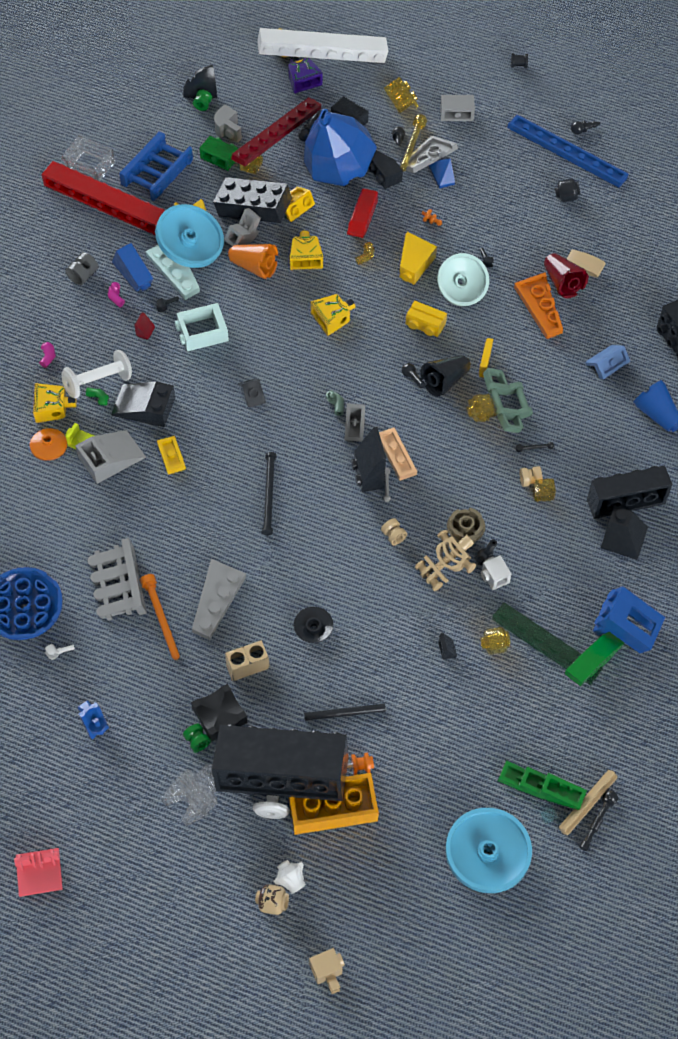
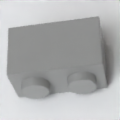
M441 95V121H474V95Z

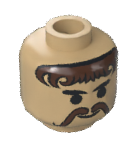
M266 884L262 887L261 891H257L255 902L258 904L261 912L279 915L286 911L288 907L289 894L281 886Z

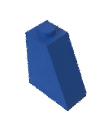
M132 243L116 250L112 263L133 289L137 292L150 288L154 278Z

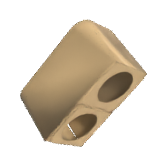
M262 640L225 653L226 667L232 681L233 679L236 681L269 668V657ZM257 650L264 651L260 658H253L250 655L251 652ZM243 655L245 657L244 662L240 665H235L231 662V659Z

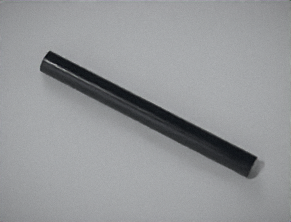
M384 703L304 713V719L308 721L386 712V706Z

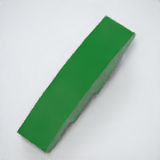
M611 632L605 633L566 669L565 675L581 687L599 668L602 669L625 643Z
M507 760L497 780L519 791L577 810L581 808L587 790L553 774L548 773L545 775L530 767L524 769Z

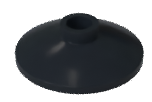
M307 607L296 615L294 630L301 640L308 643H319L331 635L333 619L323 608ZM316 626L317 629L312 630L310 627Z

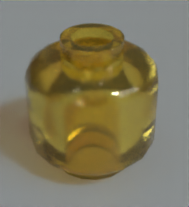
M503 627L486 629L484 637H480L482 649H486L490 655L504 653L511 646L509 632L505 631Z

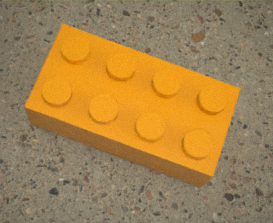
M371 773L347 776L343 801L288 797L294 835L378 821L379 811Z

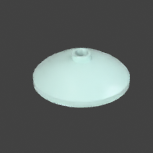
M467 253L455 254L446 259L441 265L437 276L438 287L443 297L450 303L457 306H470L485 296L489 287V274L486 266L477 257ZM458 279L462 280V285L458 284Z

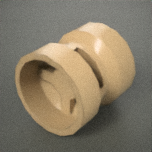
M540 466L533 467L532 469H520L522 487H527L530 484L542 485Z
M396 518L388 520L381 527V531L389 537L388 540L392 545L401 543L407 537V532L400 528V523Z

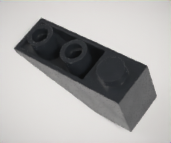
M376 150L368 170L374 174L377 182L384 189L401 183L403 176L402 168L395 159Z

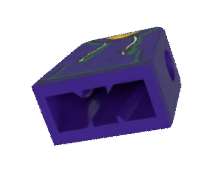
M299 57L291 58L288 64V77L294 94L323 85V73L310 58L301 60Z

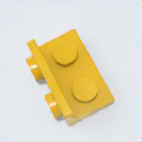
M297 186L290 191L292 200L285 212L288 221H294L315 205L310 190Z

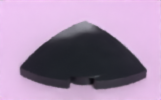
M213 65L196 71L191 82L188 79L184 85L183 97L195 99L199 90H206L212 95V99L217 98Z

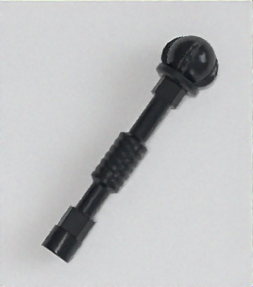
M612 790L605 792L603 795V807L598 816L593 820L588 835L580 845V849L583 851L588 850L591 839L602 824V818L606 811L618 801L617 794Z

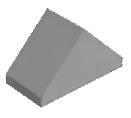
M347 403L344 440L363 441L365 404Z

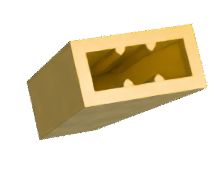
M407 232L405 234L399 277L414 285L436 258L437 246Z

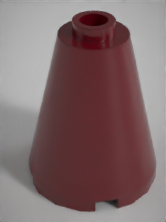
M552 253L545 258L544 266L558 294L563 298L575 297L578 295L576 292L586 287L589 275L584 268L556 253Z

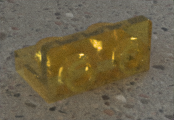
M400 77L384 87L399 113L412 104L416 108L419 107L416 102L418 100L417 96L413 91L410 93V85L406 80L403 82Z

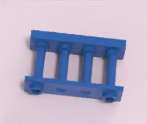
M159 131L119 173L121 185L127 187L131 182H135L149 189L151 200L154 202L183 169L191 164L193 161L192 147L189 146L184 152H181L167 145L165 134ZM164 150L178 157V159L172 163L159 156L158 153ZM154 160L168 169L163 174L148 166V164ZM145 171L158 178V180L152 184L138 177L140 172Z

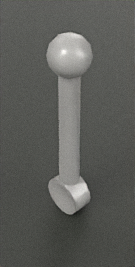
M385 468V496L383 498L385 502L391 500L389 496V468Z

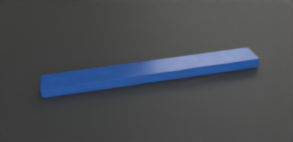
M516 115L508 123V129L618 188L628 178V173L519 115Z

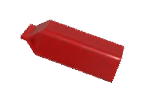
M362 188L349 222L347 235L361 238L366 235L378 203L377 191Z

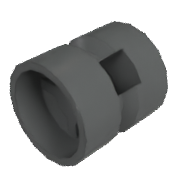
M82 252L75 259V262H72L66 268L65 272L72 282L81 286L89 279V276H92L98 270L99 266L90 254Z

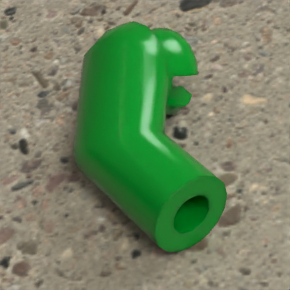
M87 387V397L99 398V405L106 406L108 404L109 396L102 389Z

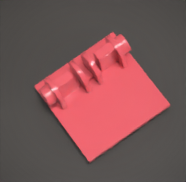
M59 848L16 855L14 862L15 867L17 866L19 897L63 890Z

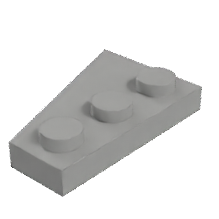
M431 135L400 163L401 168L416 173L457 150V143Z

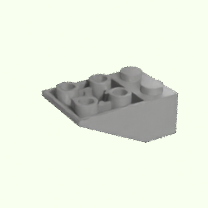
M127 430L92 436L75 445L78 458L97 484L146 458Z

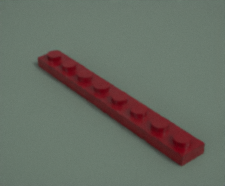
M308 97L232 153L231 160L244 167L320 111L322 104Z

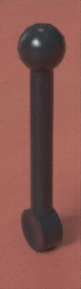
M548 442V444L529 446L518 444L516 445V451L522 452L526 449L547 447L553 449L554 443Z

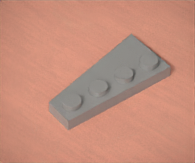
M211 559L194 619L192 633L208 640L212 638L243 584L246 573Z

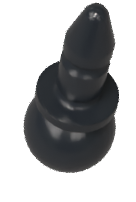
M315 114L308 125H304V129L299 131L298 137L301 141H306L312 125L319 117V114Z
M576 121L571 125V131L579 135L582 132H587V129L596 128L600 125V122L592 121L586 123V121Z
M400 126L392 130L393 139L398 146L402 143L405 136V130Z

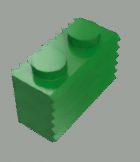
M209 136L199 148L200 158L229 171L235 161L231 160L232 153L238 150V148L234 144L223 142L218 137Z

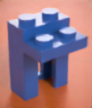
M622 586L608 593L607 599L602 604L599 616L594 622L596 625L592 632L598 636L611 632L641 654L652 649L665 617ZM627 616L631 617L644 628L651 631L650 635H648L646 632H644L631 621H629L627 619Z

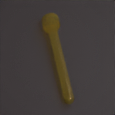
M422 114L416 115L413 120L414 130L400 166L403 172L407 169L420 130L427 123V118Z

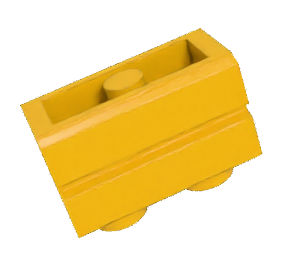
M414 300L406 314L405 324L411 329L423 331L428 336L438 337L446 324L447 313Z

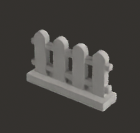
M129 538L122 539L123 547L115 545L114 549L105 552L97 550L87 560L90 567L98 568V571L91 574V581L96 585L101 584V588L96 589L93 596L99 602L104 601V605L99 606L96 613L100 618H107L108 621L113 620L112 616L122 613L131 615L133 610H136L139 616L147 614L135 549ZM117 562V566L107 569L103 568V565ZM120 578V583L106 585V582ZM123 595V600L110 603L109 599Z

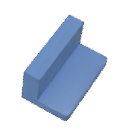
M611 345L587 360L586 365L594 366L599 379H605L631 361L624 346Z

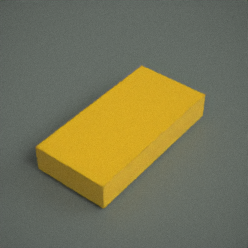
M486 339L480 363L479 377L484 378L483 372L488 368L494 339Z

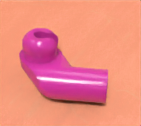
M113 282L108 290V298L118 307H122L125 300L119 296L120 284Z
M50 342L41 345V350H43L45 356L39 364L44 368H47L56 357L54 346Z

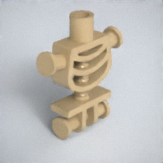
M448 530L441 531L437 536L443 542L437 545L436 548L439 562L435 564L426 555L424 559L428 562V567H426L424 560L415 565V569L420 570V575L423 578L428 577L426 582L433 586V591H437L443 585L442 582L437 580L438 577L445 583L449 581L441 572V569L444 567L454 572L466 568L467 573H471L475 569L476 564L469 562L471 557L466 552L474 544L468 535L458 542L454 537L448 536ZM458 556L461 560L458 561V560H455L454 558H456V557ZM452 561V562H454V563L457 564V565H455V566H450V565H447V564Z

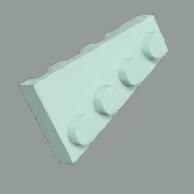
M159 245L146 251L148 259L185 300L200 292L190 267L179 265L169 259L160 249Z

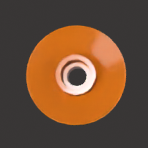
M46 428L34 434L30 441V449L36 458L50 461L64 454L67 449V440L61 431Z

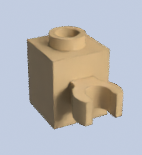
M334 948L309 958V965L317 984L327 981L331 994L339 992L340 985L336 977L342 974V967L345 966L341 954H336Z

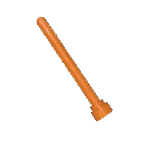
M146 574L140 578L141 586L149 593L170 654L174 660H177L180 655L155 590L157 584L155 575Z

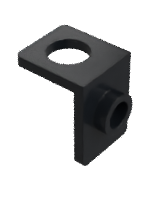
M254 378L238 383L243 388L249 408L265 403L259 379Z

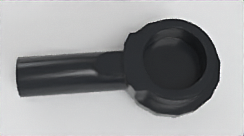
M492 539L486 548L477 552L475 560L480 565H483V562L488 558L494 557L493 550L497 546V541Z

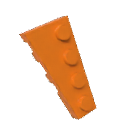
M546 272L514 283V289L545 338L549 339L562 334L563 327L558 311L555 308L554 298H552L550 292L551 288L547 282Z

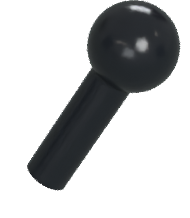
M411 363L404 364L402 374L410 377L419 388H424L426 384L417 375L415 366Z

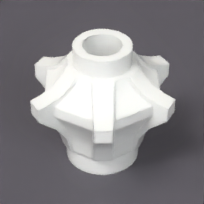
M288 860L282 862L277 866L279 871L273 882L285 887L291 894L299 891L306 885L302 873L303 863H290Z

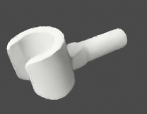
M53 644L45 647V654L49 659L54 660L59 654L74 650L75 648L74 645L56 649Z

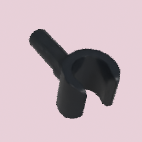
M480 248L483 264L486 267H493V257H487L484 248Z
M176 296L167 300L159 298L156 306L158 312L166 311L167 305L178 301L179 297Z

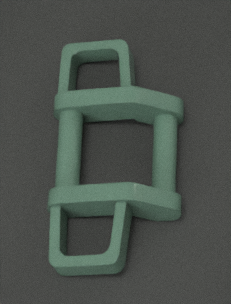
M487 368L483 372L487 391L491 393L495 404L497 418L504 431L519 433L524 428L521 419L530 417L533 414L532 408L529 407L524 395L522 382H515L508 385L502 370ZM491 376L497 377L499 383L493 382ZM516 393L521 409L504 408L499 395L507 396ZM508 420H513L514 425L509 424Z

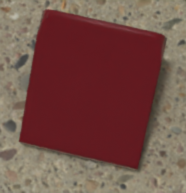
M142 312L134 325L137 337L148 340L155 326L147 315Z

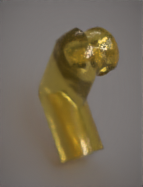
M371 242L365 243L363 254L355 257L358 265L373 258L375 247H373Z

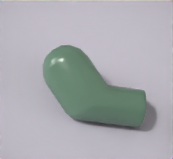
M332 390L328 391L326 398L328 402L335 406L334 414L337 416L343 415V397Z

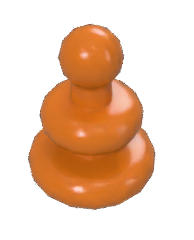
M431 209L427 212L422 211L421 214L424 215L423 222L429 219L430 224L435 222L438 226L442 225V220L437 219L436 214L431 215Z

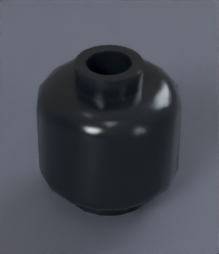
M573 178L559 181L558 187L555 188L556 197H560L562 202L577 200L578 195H581L579 182H576Z

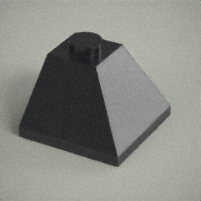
M614 506L601 549L638 560L648 527L634 512Z

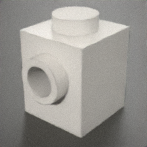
M501 555L495 558L490 557L483 562L481 576L485 582H488L492 590L510 583L512 574Z

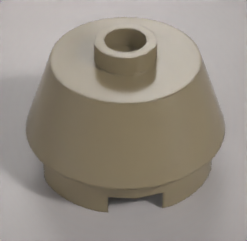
M469 508V510L457 509L447 521V530L450 536L454 537L458 542L468 535L475 543L485 532V522L482 515L473 508Z

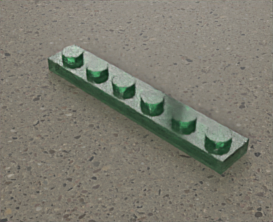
M505 602L492 617L493 621L565 669L581 655L580 652ZM600 667L599 670L592 677H589L585 682L591 686L597 679V677L600 675L603 668Z

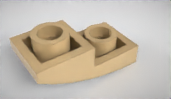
M573 249L567 257L569 261L584 268L588 275L593 277H599L606 264L597 257Z

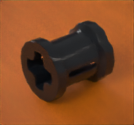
M512 53L511 68H514V66L527 68L528 54L515 55Z

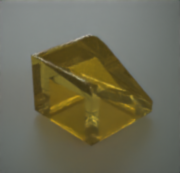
M554 479L535 480L533 487L535 501L554 500L556 493Z

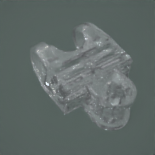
M212 764L204 766L196 775L189 769L184 771L170 785L162 798V802L166 806L178 801L189 803L186 809L187 812L181 819L186 826L204 817L218 803L217 797L213 794L216 792L214 779H212Z

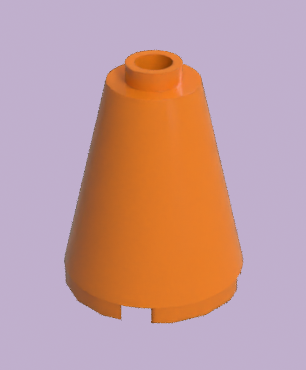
M233 245L228 251V257L232 263L262 279L272 277L276 270L278 262L275 261V256H278V250L275 245Z

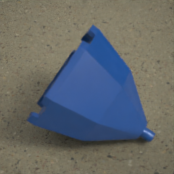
M323 109L320 116L314 121L305 141L304 163L314 181L345 186L349 184V180L357 176L359 178L365 176L377 146L367 128L356 119Z

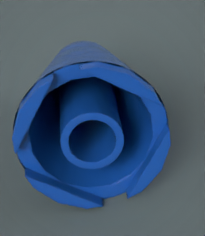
M662 380L651 385L648 391H643L633 401L637 408L667 432L678 430V410L666 384Z

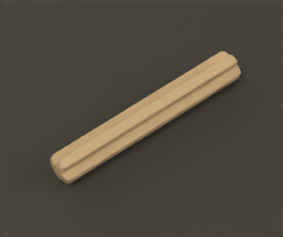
M608 770L584 797L581 808L579 810L574 809L562 822L559 829L563 834L569 835L617 780L618 776L614 771Z

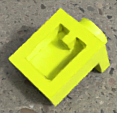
M74 423L72 428L67 430L65 437L68 447L76 450L75 445L94 435L80 430L79 424Z

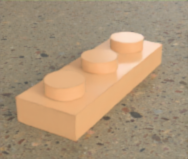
M395 428L379 432L384 452L399 481L417 475V470Z

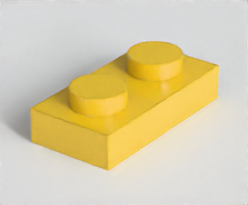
M175 436L157 440L167 474L186 470Z

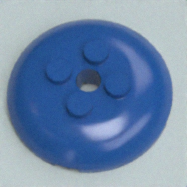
M22 567L9 570L0 575V636L12 640L32 639L45 633L55 624L62 610L63 597L58 583L48 576L46 572L36 568ZM24 604L27 605V606L23 607V609H21V607H20L21 605H24Z

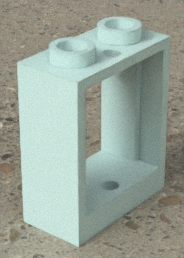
M218 303L177 313V321H175L176 330L181 332V335H179L182 345L186 346L187 351L229 341L228 329ZM213 318L216 330L189 336L185 324Z

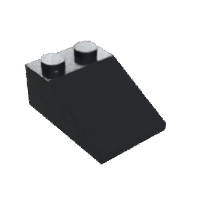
M161 382L123 384L111 415L165 427L175 400L174 385Z
M373 427L354 451V459H351L352 469L357 472V475H355L356 484L361 487L362 492L384 489L386 456L378 427Z

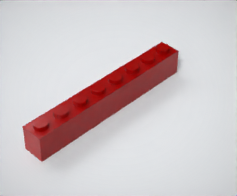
M52 161L42 173L44 186L155 235L157 222L165 211L163 208H158L149 202L140 200L133 195L122 192L120 189L113 188L104 182L95 180L91 176H86L55 161Z

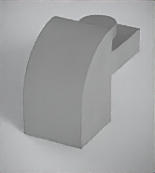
M224 104L214 115L216 135L220 139L226 135L229 139L238 143L242 139L241 127L237 125V111Z
M250 208L245 209L239 224L229 226L224 240L231 246L250 244L259 233L257 226L261 217Z

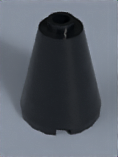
M464 355L429 361L422 365L420 376L427 384L425 385L426 390L438 397L448 392L470 371L471 363Z

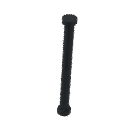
M267 452L265 454L267 471L264 527L261 533L266 536L273 534L271 523L274 461L277 458V454L274 452Z

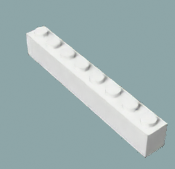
M260 28L258 35L259 54L385 63L388 54L386 37Z

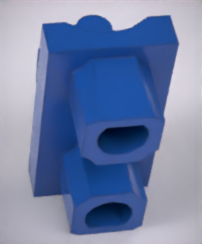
M85 701L78 706L79 716L89 737L94 739L96 735L104 734L109 727L99 705L96 702L91 705L89 701Z

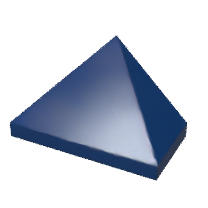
M442 158L428 165L439 188L455 185L451 159Z

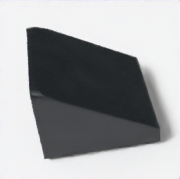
M440 633L438 644L442 659L456 658L457 653L453 639L444 633Z

